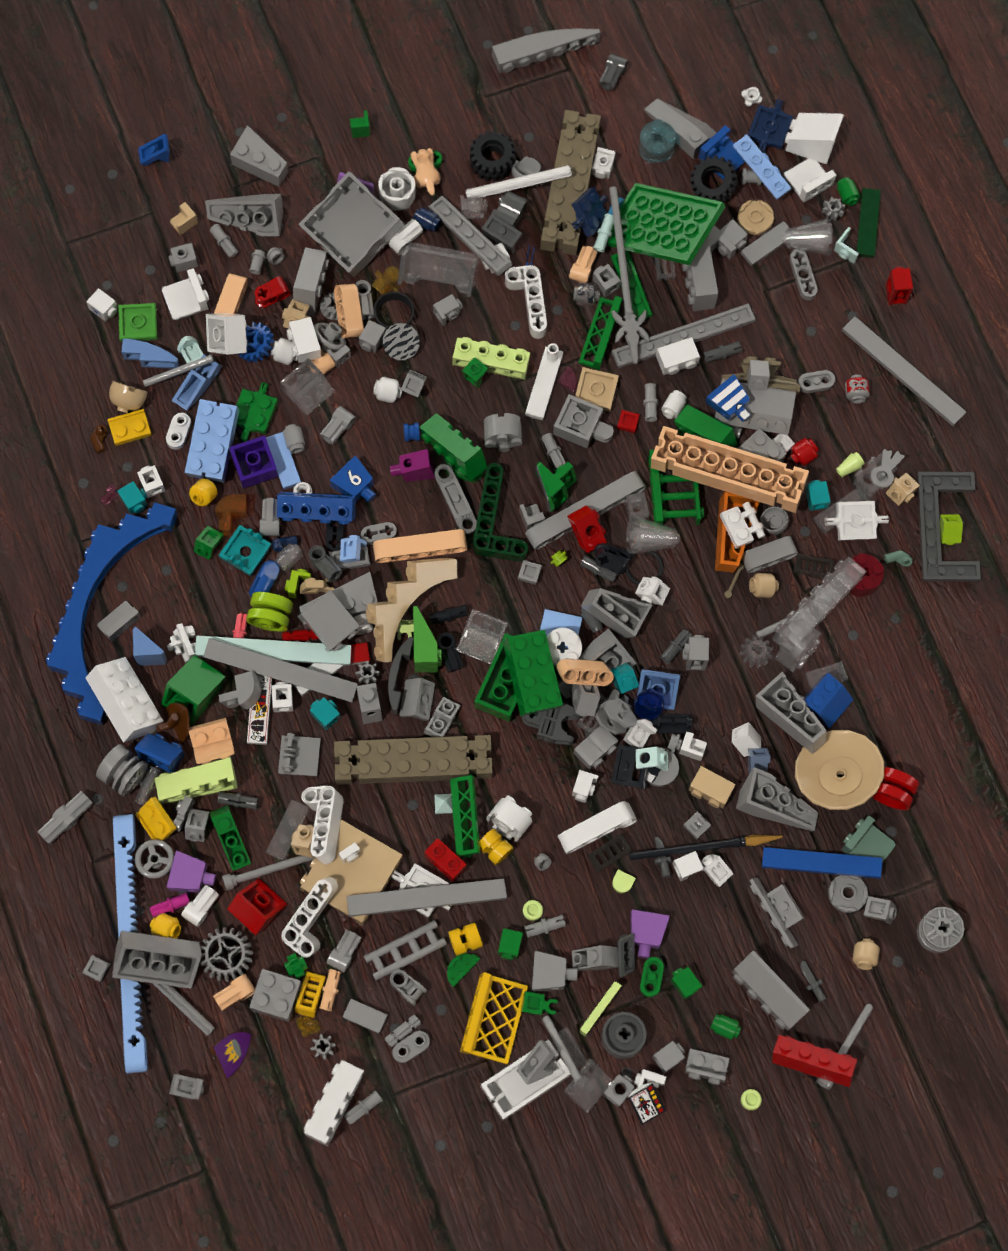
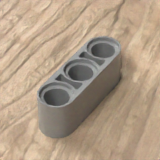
M786 536L743 552L741 559L747 573H753L797 556L798 552L791 536Z

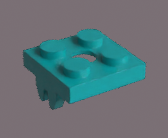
M239 525L220 552L219 558L247 575L252 576L272 547V544L264 540L259 533H254L251 528L246 529ZM242 547H249L251 554L247 557L240 554Z

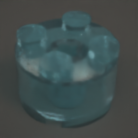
M656 119L642 128L639 139V152L646 161L663 163L671 158L676 143V133L672 126L661 119Z

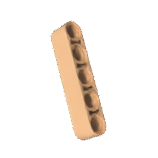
M458 529L377 540L373 542V550L376 563H387L461 553L467 550L465 531Z

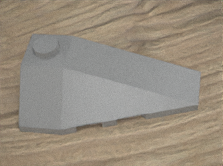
M658 98L644 109L692 159L699 155L700 148L716 134L708 124Z
M260 194L205 201L207 218L209 220L225 225L230 224L244 231L249 230L259 236H280L283 219L281 194Z
M609 628L593 640L578 659L602 661L609 669L627 663L630 667L636 664ZM561 678L558 681L559 690L568 699L571 697L573 684L565 683Z
M754 767L739 792L736 809L752 816L815 831L818 812L801 798L798 799L790 793V789L776 781L777 778L772 774Z

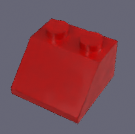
M258 878L236 894L227 910L252 933L257 935L287 906V903Z

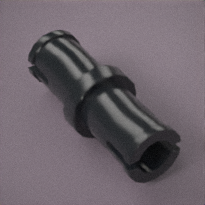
M466 604L450 609L446 607L445 610L428 613L431 625L444 621L452 622V619L468 616Z

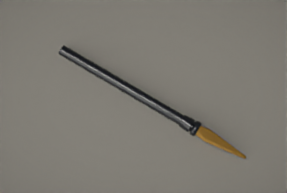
M749 835L729 840L630 852L629 860L729 847L737 848L741 846L744 848L745 846H757L783 838V836Z

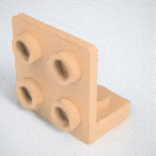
M226 718L189 727L196 764H207L212 760L218 758L225 759L235 754Z

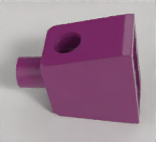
M428 449L400 455V464L390 465L391 475H402L406 482L435 479L434 460Z

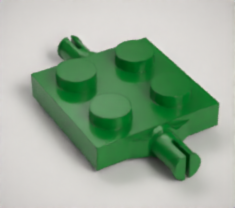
M261 382L258 392L245 389L241 391L236 404L240 410L236 426L243 429L240 437L241 441L247 442L250 432L266 435L278 404L277 398L265 394L269 386L267 383Z

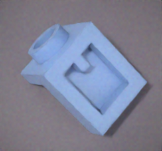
M350 535L349 538L341 539L340 561L343 563L360 561L361 547L367 546V542L357 535Z

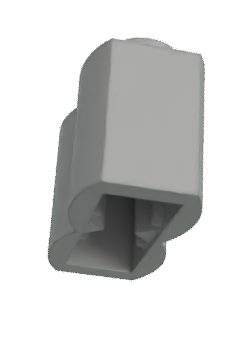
M599 726L574 749L573 753L589 770L592 767L596 769L604 761L602 758L608 754L610 756L617 750L618 740L607 729Z

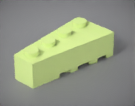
M230 757L189 769H181L171 774L162 773L159 777L155 778L158 800L161 805L180 801V799L183 800L185 795L195 798L219 793L220 791L238 789L235 770Z

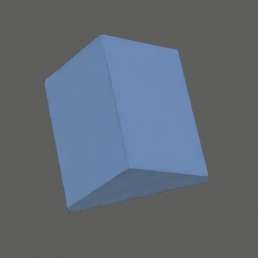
M135 626L133 629V656L138 666L166 665L168 660L164 651Z
M642 669L636 704L674 710L680 675Z

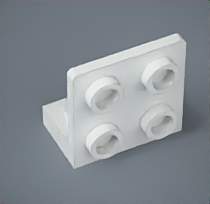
M807 159L785 172L784 177L804 203L833 186L836 174L833 170L826 173L817 161Z

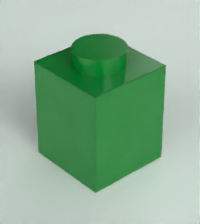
M503 928L498 949V955H501L502 959L512 961L513 958L517 959L522 932Z
M680 967L672 973L674 977L670 981L684 1000L701 989L702 985L689 967L684 970Z

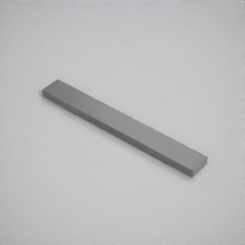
M749 303L649 337V342H646L645 339L638 341L637 362L656 356L657 348L691 337L695 343L755 322L756 319ZM629 345L612 350L611 353L618 369L633 364Z
M854 316L842 329L843 333L950 425L954 426L965 415L966 411L858 318Z
M211 638L208 639L203 656L349 702L353 701L356 686L358 685V683Z
M504 879L346 897L349 917L505 900L507 898Z

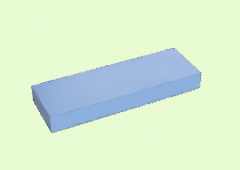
M283 432L266 437L283 490L294 487L301 481L290 450L287 449Z

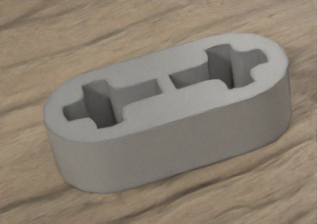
M390 522L367 526L361 531V539L366 541L367 545H373V542L377 540L395 538L397 535L395 525ZM386 528L392 531L391 535L387 536V533H383L386 531ZM367 532H371V534H376L372 536V539L364 537L367 536Z

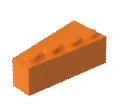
M724 492L719 499L716 571L734 573L740 564L745 548L744 545L735 549L719 516L720 513L737 506L742 513L745 511L743 504L746 502H750L752 508L754 507L757 512L760 502L729 492ZM749 518L744 519L748 528L751 527L752 524Z

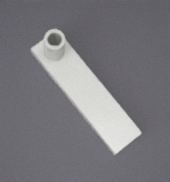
M554 343L545 347L525 412V416L542 421L563 357V351L558 350V346Z

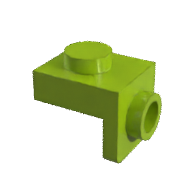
M303 569L292 570L290 580L287 579L285 591H288L289 598H297L299 582L311 578V573Z

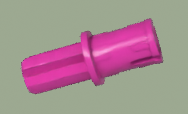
M184 893L170 899L167 898V901L151 906L150 912L153 917L169 911L173 913L174 910L187 906L190 902L187 894Z

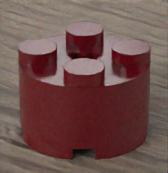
M860 553L849 560L842 575L845 589L857 597L873 594L883 579L884 567L879 560L871 555Z

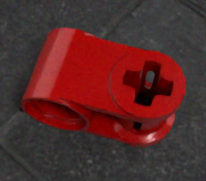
M278 276L256 288L255 303L260 308H267L278 301L286 299L291 294V291L283 278Z

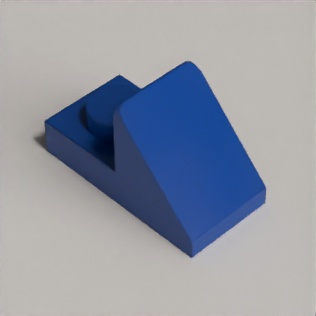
M163 134L138 148L141 165L147 166L158 159L169 163L167 134Z

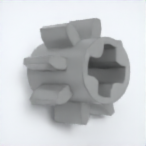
M831 197L829 202L824 201L822 213L826 214V219L830 218L836 221L838 216L843 217L844 212L842 210H844L845 205L841 204L840 198L833 199Z
M366 661V664L363 666L361 664L358 665L360 671L355 672V675L361 676L358 680L359 683L365 682L369 684L372 681L374 683L377 682L375 676L380 675L379 671H374L376 664L370 665ZM366 671L368 673L371 671V675L369 676L367 674L364 676V672Z
M320 1034L318 1041L313 1039L315 1047L310 1049L311 1051H317L315 1054L316 1059L321 1055L326 1060V1055H334L331 1048L336 1047V1045L329 1043L331 1036L324 1039L322 1034ZM323 1042L326 1046H329L325 1048V1052H322L321 1049H318V1047H321V1043Z

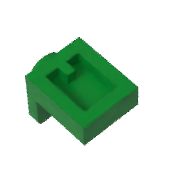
M474 357L462 370L463 377L478 389L482 384L481 377L488 371V368Z
M207 526L196 538L194 552L210 560L213 550L223 540L224 534Z

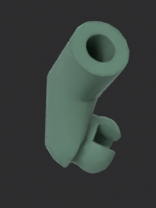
M901 550L884 554L886 564L896 561L902 566L909 567L913 563L911 556Z

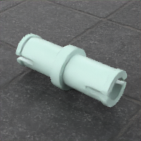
M605 214L602 226L597 231L598 237L593 248L598 252L605 251L607 241L612 236L613 215Z

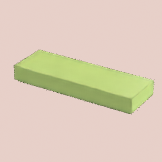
M614 982L583 1024L580 1029L582 1035L586 1037L621 988L619 983Z

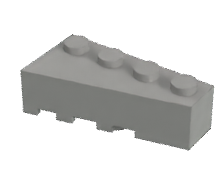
M370 572L332 590V593L352 617L365 614L368 603H378ZM320 597L300 606V613L306 610ZM304 621V629H308V631L311 630V628Z
M783 671L756 695V708L809 752L814 754L826 742V729L814 713L809 710L803 698L801 699L797 694L796 689L786 679Z

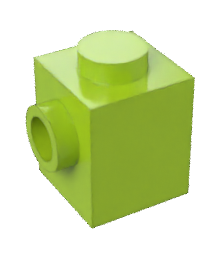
M940 515V538L942 544L954 545L955 543H961L963 522L960 515Z

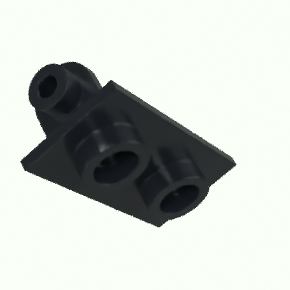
M691 714L652 715L653 727L657 729L656 734L692 733L693 721Z

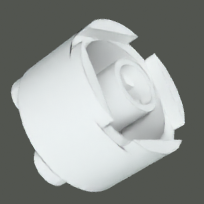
M391 168L385 174L383 173L379 179L380 200L392 210L409 209L416 195L415 179L404 168Z
M560 627L552 630L547 635L553 665L556 666L562 659H579L582 652V641L575 631L570 628ZM561 642H565V645L568 646V649H565L564 652L557 648V645H560Z
M507 795L499 800L486 819L488 823L490 821L494 823L492 827L502 836L509 840L513 837L515 838L514 841L517 842L531 825L532 819L530 816L532 813L525 807L521 808L512 797Z

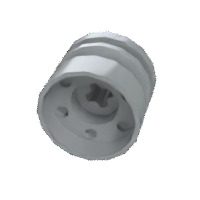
M119 744L103 759L96 772V777L106 785L113 782L112 789L118 791L124 797L140 783L147 771L148 764L145 761H140L141 759L138 756L131 759L132 752L122 744Z
M936 907L929 911L918 923L917 938L922 947L929 952L945 953L958 944L963 937V920L951 908ZM938 927H945L946 930H939Z

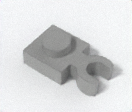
M186 795L183 800L180 799L176 807L178 811L177 816L173 821L177 828L176 830L179 832L195 803L193 798Z

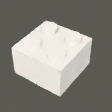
M233 313L206 314L207 352L227 355L246 353L245 315Z

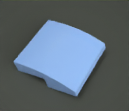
M545 609L540 630H545L547 637L552 630L566 627L579 635L582 617ZM561 642L560 645H557V648L564 652L565 649H568V646L565 645V642Z

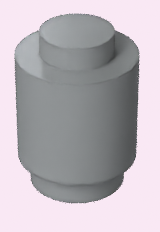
M296 424L286 426L283 436L287 449L292 454L302 452L305 449V441L301 427L296 426Z

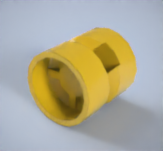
M495 828L490 830L479 841L480 850L484 854H489L488 858L495 866L500 864L514 849L507 840H502V835Z
M475 923L465 925L463 930L457 928L448 931L456 956L467 953L469 948L473 951L483 947ZM465 936L467 943L462 944L461 937Z

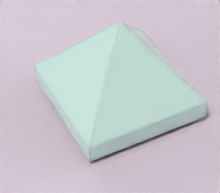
M434 794L435 814L453 813L451 794Z

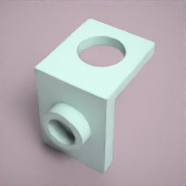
M848 227L836 242L834 251L841 258L847 259L854 264L859 253L843 243L851 229Z
M659 747L636 749V768L657 767L663 771H668V752ZM649 753L650 760L645 764L642 763V754Z

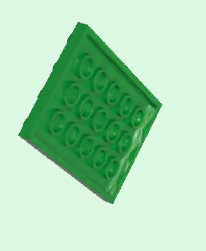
M635 183L619 208L624 248L627 251L690 266L723 212L725 205L723 202ZM613 225L611 230L612 236L608 239L606 245L617 248Z

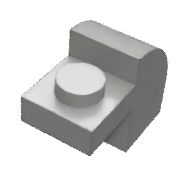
M253 671L235 675L236 690L219 695V702L227 708H235L240 705L247 710L253 707L260 698V676Z

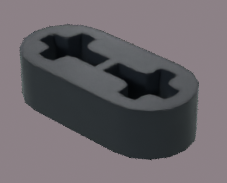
M331 521V523L326 524V548L329 552L341 549L344 525L339 524L338 521ZM334 522H337L339 526L337 527V533H333L332 525ZM333 537H336V541L338 543V545H336V548H332L331 543H333Z

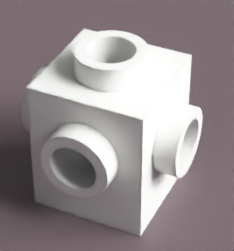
M643 577L635 594L645 604L663 605L670 588L657 577Z

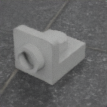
M190 809L185 824V839L194 842L205 841L209 812Z
M868 896L864 916L892 924V920L897 915L896 905L890 900Z

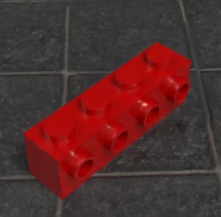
M779 1035L773 1050L772 1063L850 1087L856 1070L857 1059L848 1054L841 1055L835 1053L829 1048L822 1049L816 1047L810 1042L797 1041L791 1036Z

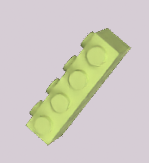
M467 337L457 338L453 354V365L466 367L475 357L488 368L487 372L525 380L530 352L521 348L511 349L506 345H492L487 341L477 342Z

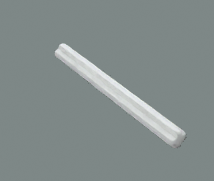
M567 165L467 189L466 196L468 200L569 177L572 175L570 166Z

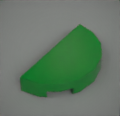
M466 953L452 959L447 971L448 981L452 988L463 979L481 958L474 954Z

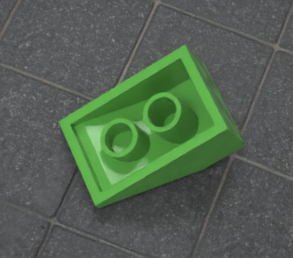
M413 606L415 673L438 672V666H442L441 649H437V642L418 607Z

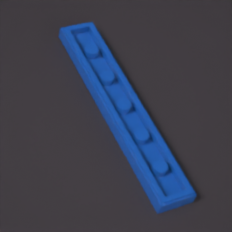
M764 847L762 868L881 879L882 858Z

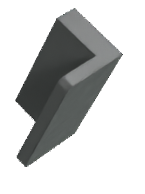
M491 214L482 227L485 237L496 244L502 243L507 251L514 254V247L522 237V232Z

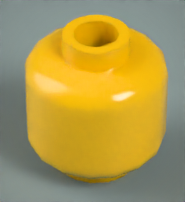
M204 478L199 479L190 488L189 496L196 505L204 507L216 498L217 488L212 481Z
M161 913L154 917L150 923L151 933L154 936L177 939L180 935L181 926L175 917Z

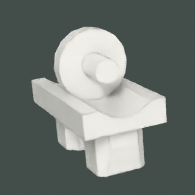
M181 623L176 625L177 628L173 631L174 636L170 637L171 643L168 644L167 648L169 651L175 650L176 655L182 654L186 663L195 655L196 642L190 644L189 641L190 638H194L195 631L193 626L183 627Z

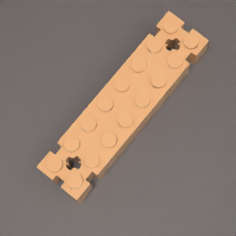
M665 426L662 428L658 446L656 445L651 458L652 469L662 472L670 469L673 470L672 475L774 506L776 502L782 504L781 509L794 513L797 511L809 473L808 470L795 466L793 470L786 468V463L685 433L683 437L678 435V430Z

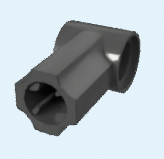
M611 53L599 85L607 91L613 90L620 75H623L628 60Z
M313 546L308 552L313 568L318 569L329 582L338 580L343 573L340 567L326 554L322 546Z

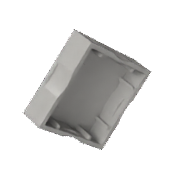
M348 171L331 189L328 196L316 205L298 225L355 278L405 224Z

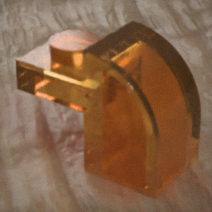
M246 494L228 495L218 502L215 514L217 519H219V530L223 531L224 536H232V518H247Z

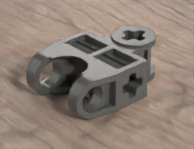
M565 703L558 709H555L553 718L551 717L553 710L535 713L533 718H530V715L522 716V721L525 725L539 729L537 739L560 745H572L574 743V738L567 735V732L562 729L561 724L566 720L581 719V716L575 713L574 708ZM550 724L548 734H546L548 725Z

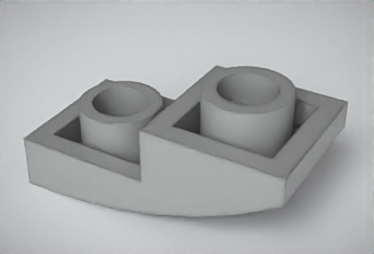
M443 697L424 733L431 737H444L460 705Z

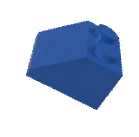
M826 673L803 700L817 719L830 729L854 699L838 680L831 674Z
M148 733L135 747L139 758L169 773L176 772L185 755L182 746L175 742L170 744L164 741L165 738L155 733L153 736Z

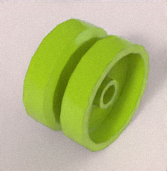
M254 592L250 601V605L253 608L248 610L246 621L250 625L264 630L286 631L289 625L287 615H290L292 612L293 602L277 594Z

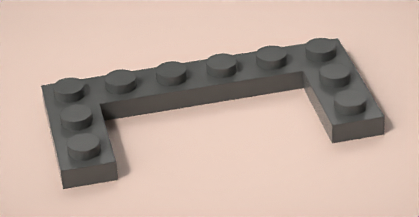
M918 472L917 483L920 485L918 487L922 582H979L981 580L980 561H942L938 492H974V472Z

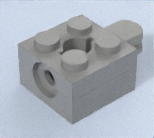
M569 394L554 425L553 434L588 448L592 438L603 443L611 441L613 427L600 421L603 408Z

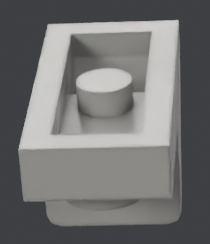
M714 225L708 235L710 251L712 252L718 248L720 254L730 260L735 256L737 247Z
M540 1040L516 1071L528 1085L553 1074L548 1063L555 1056V1053L546 1041Z

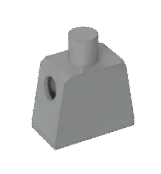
M376 683L356 686L363 725L382 721Z
M535 951L532 992L564 989L565 980L577 981L578 969L566 968V958Z

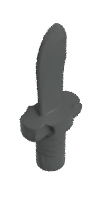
M655 837L656 848H664L662 840ZM660 856L658 859H655V865H660L663 878L670 877L668 863L672 862L671 857Z
M802 961L801 970L810 984L806 987L807 991L813 990L819 1002L825 1000L826 997L819 986L823 983L822 980L816 981L807 963Z

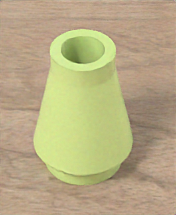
M857 452L851 453L836 468V471L841 477H844L862 469L865 463Z

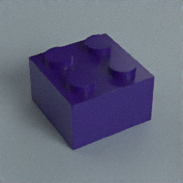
M265 435L229 447L242 488L279 477Z

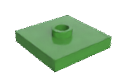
M156 303L118 305L120 342H123V338L138 341L157 340Z

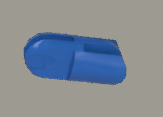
M266 561L261 566L249 590L250 597H252L254 592L269 593L280 572L279 565L275 561Z

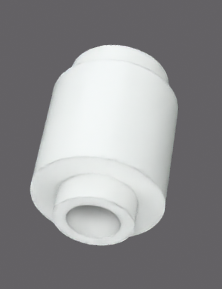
M677 390L670 393L661 408L663 415L668 419L677 418L686 404V396Z

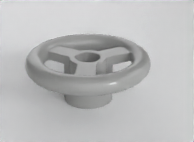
M320 322L314 325L317 339L324 346L333 350H339L346 345L345 338H342L340 335L342 329L336 323L330 322L327 324ZM333 340H340V344H333Z
M157 839L143 843L135 855V865L138 871L148 878L165 876L171 870L174 861L172 848L166 842ZM154 845L163 847L167 851L169 858H165L160 853H157ZM148 848L150 853L148 862L142 866L141 855ZM158 857V861L154 863L152 858ZM163 864H166V865H167V866H166L162 871H160V872H156V873L149 872V869H150V868L159 869V868H161V867L163 866Z

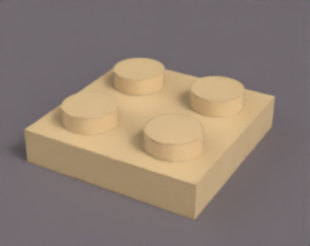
M583 367L575 397L610 412L619 375Z

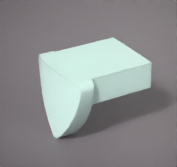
M191 336L183 337L177 347L186 364L203 356L198 340Z

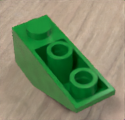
M228 805L209 812L232 871L251 864Z

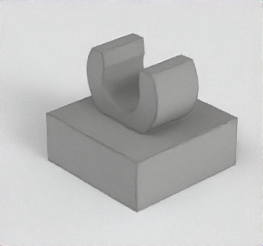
M697 811L683 827L697 840L711 827V824Z

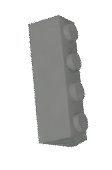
M740 382L750 398V402L745 408L751 416L744 422L737 415L727 420L715 411V419L726 425L755 430L760 428L762 431L788 435L796 392L767 387L766 391L748 389L747 383Z
M121 931L116 945L112 976L119 979L191 989L202 956L200 944L195 941Z
M754 950L732 971L734 980L739 985L743 984L748 989V995L753 1000L757 999L762 1004V1010L768 1015L771 1014L776 1019L775 1023L780 1029L783 1030L785 1028L788 1031L810 1010Z

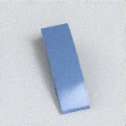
M123 338L122 355L125 360H140L142 367L174 369L179 367L178 359L166 350L147 342Z
M214 360V362L194 370L191 369L172 401L188 411L202 396L223 366Z

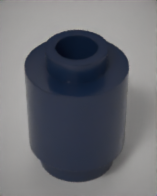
M424 207L417 209L413 216L422 228L433 232L437 231L442 221L439 215Z

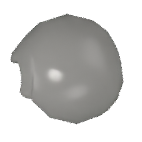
M524 157L520 162L518 160L515 161L511 172L514 178L538 173L541 170V166L535 159Z
M772 506L765 509L762 513L760 523H762L763 530L767 533L777 535L787 529L789 518L785 510Z

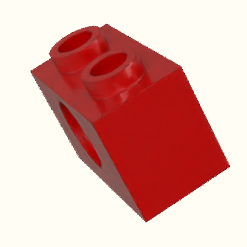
M897 267L891 270L885 284L888 305L907 303L913 290L910 268Z
M586 505L567 516L579 546L586 553L594 550L596 545L606 543L604 537L606 532L602 525H599L598 520L600 518L595 509L592 510Z
M438 838L424 852V857L453 883L467 869V864Z

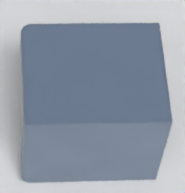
M748 749L749 774L754 767L767 771L768 763H770L768 749Z

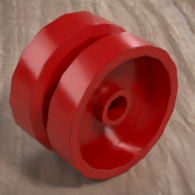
M884 767V779L877 793L872 798L888 807L907 811L913 802L911 795L916 794L920 784L914 777L905 772Z

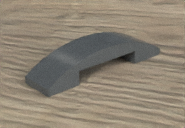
M409 637L403 643L390 669L388 692L393 715L398 714L401 701V692L395 691L402 659L410 661L414 637Z

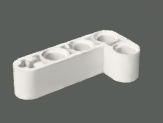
M531 265L509 268L505 272V286L510 290L524 289L530 334L536 339L543 338L546 334L547 321L540 271L536 266ZM533 275L535 276V278L530 279L527 276ZM515 277L517 278V280L512 281L509 278ZM536 292L537 295L532 296L529 293ZM532 309H539L540 312L535 313ZM538 321L540 329H537L536 322Z
M332 786L309 787L303 791L302 800L313 811H316L311 854L322 864H329L334 860L336 854L343 797Z
M622 801L558 835V838L565 853L570 854L618 828H625L637 822V818L630 804Z
M332 877L321 879L314 885L282 932L284 943L303 957H309L320 949L319 940L308 931L337 891V881ZM325 884H327V885H328V886H327V889H328V890L325 891V892H323L324 889L326 888ZM313 898L318 901V908L313 906ZM302 914L307 917V923L301 920ZM291 930L296 933V939L291 937ZM306 942L311 944V951L307 950Z

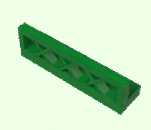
M615 296L614 301L600 297L579 364L600 370L616 322L611 312L614 310L617 314L619 313L622 303L621 297ZM602 303L612 306L610 312L603 313L601 310ZM603 319L606 323L605 328L598 330L595 324ZM598 335L600 343L593 347L590 339ZM593 352L595 355L594 362L584 360L585 355Z
M473 775L450 779L456 855L464 859L471 858L472 854L480 853ZM465 781H469V788L467 791L465 787ZM467 800L470 801V805H471V807L469 808L468 811H467ZM468 819L472 821V827L470 830ZM470 838L474 841V849L470 847Z

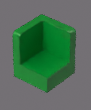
M367 110L364 111V117L350 119L352 138L370 136Z

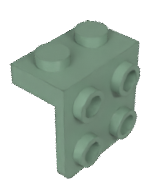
M868 816L865 820L861 818L856 824L855 828L858 830L854 835L849 833L843 842L846 845L842 851L847 855L882 858L883 862L895 847V842L872 825L875 820Z

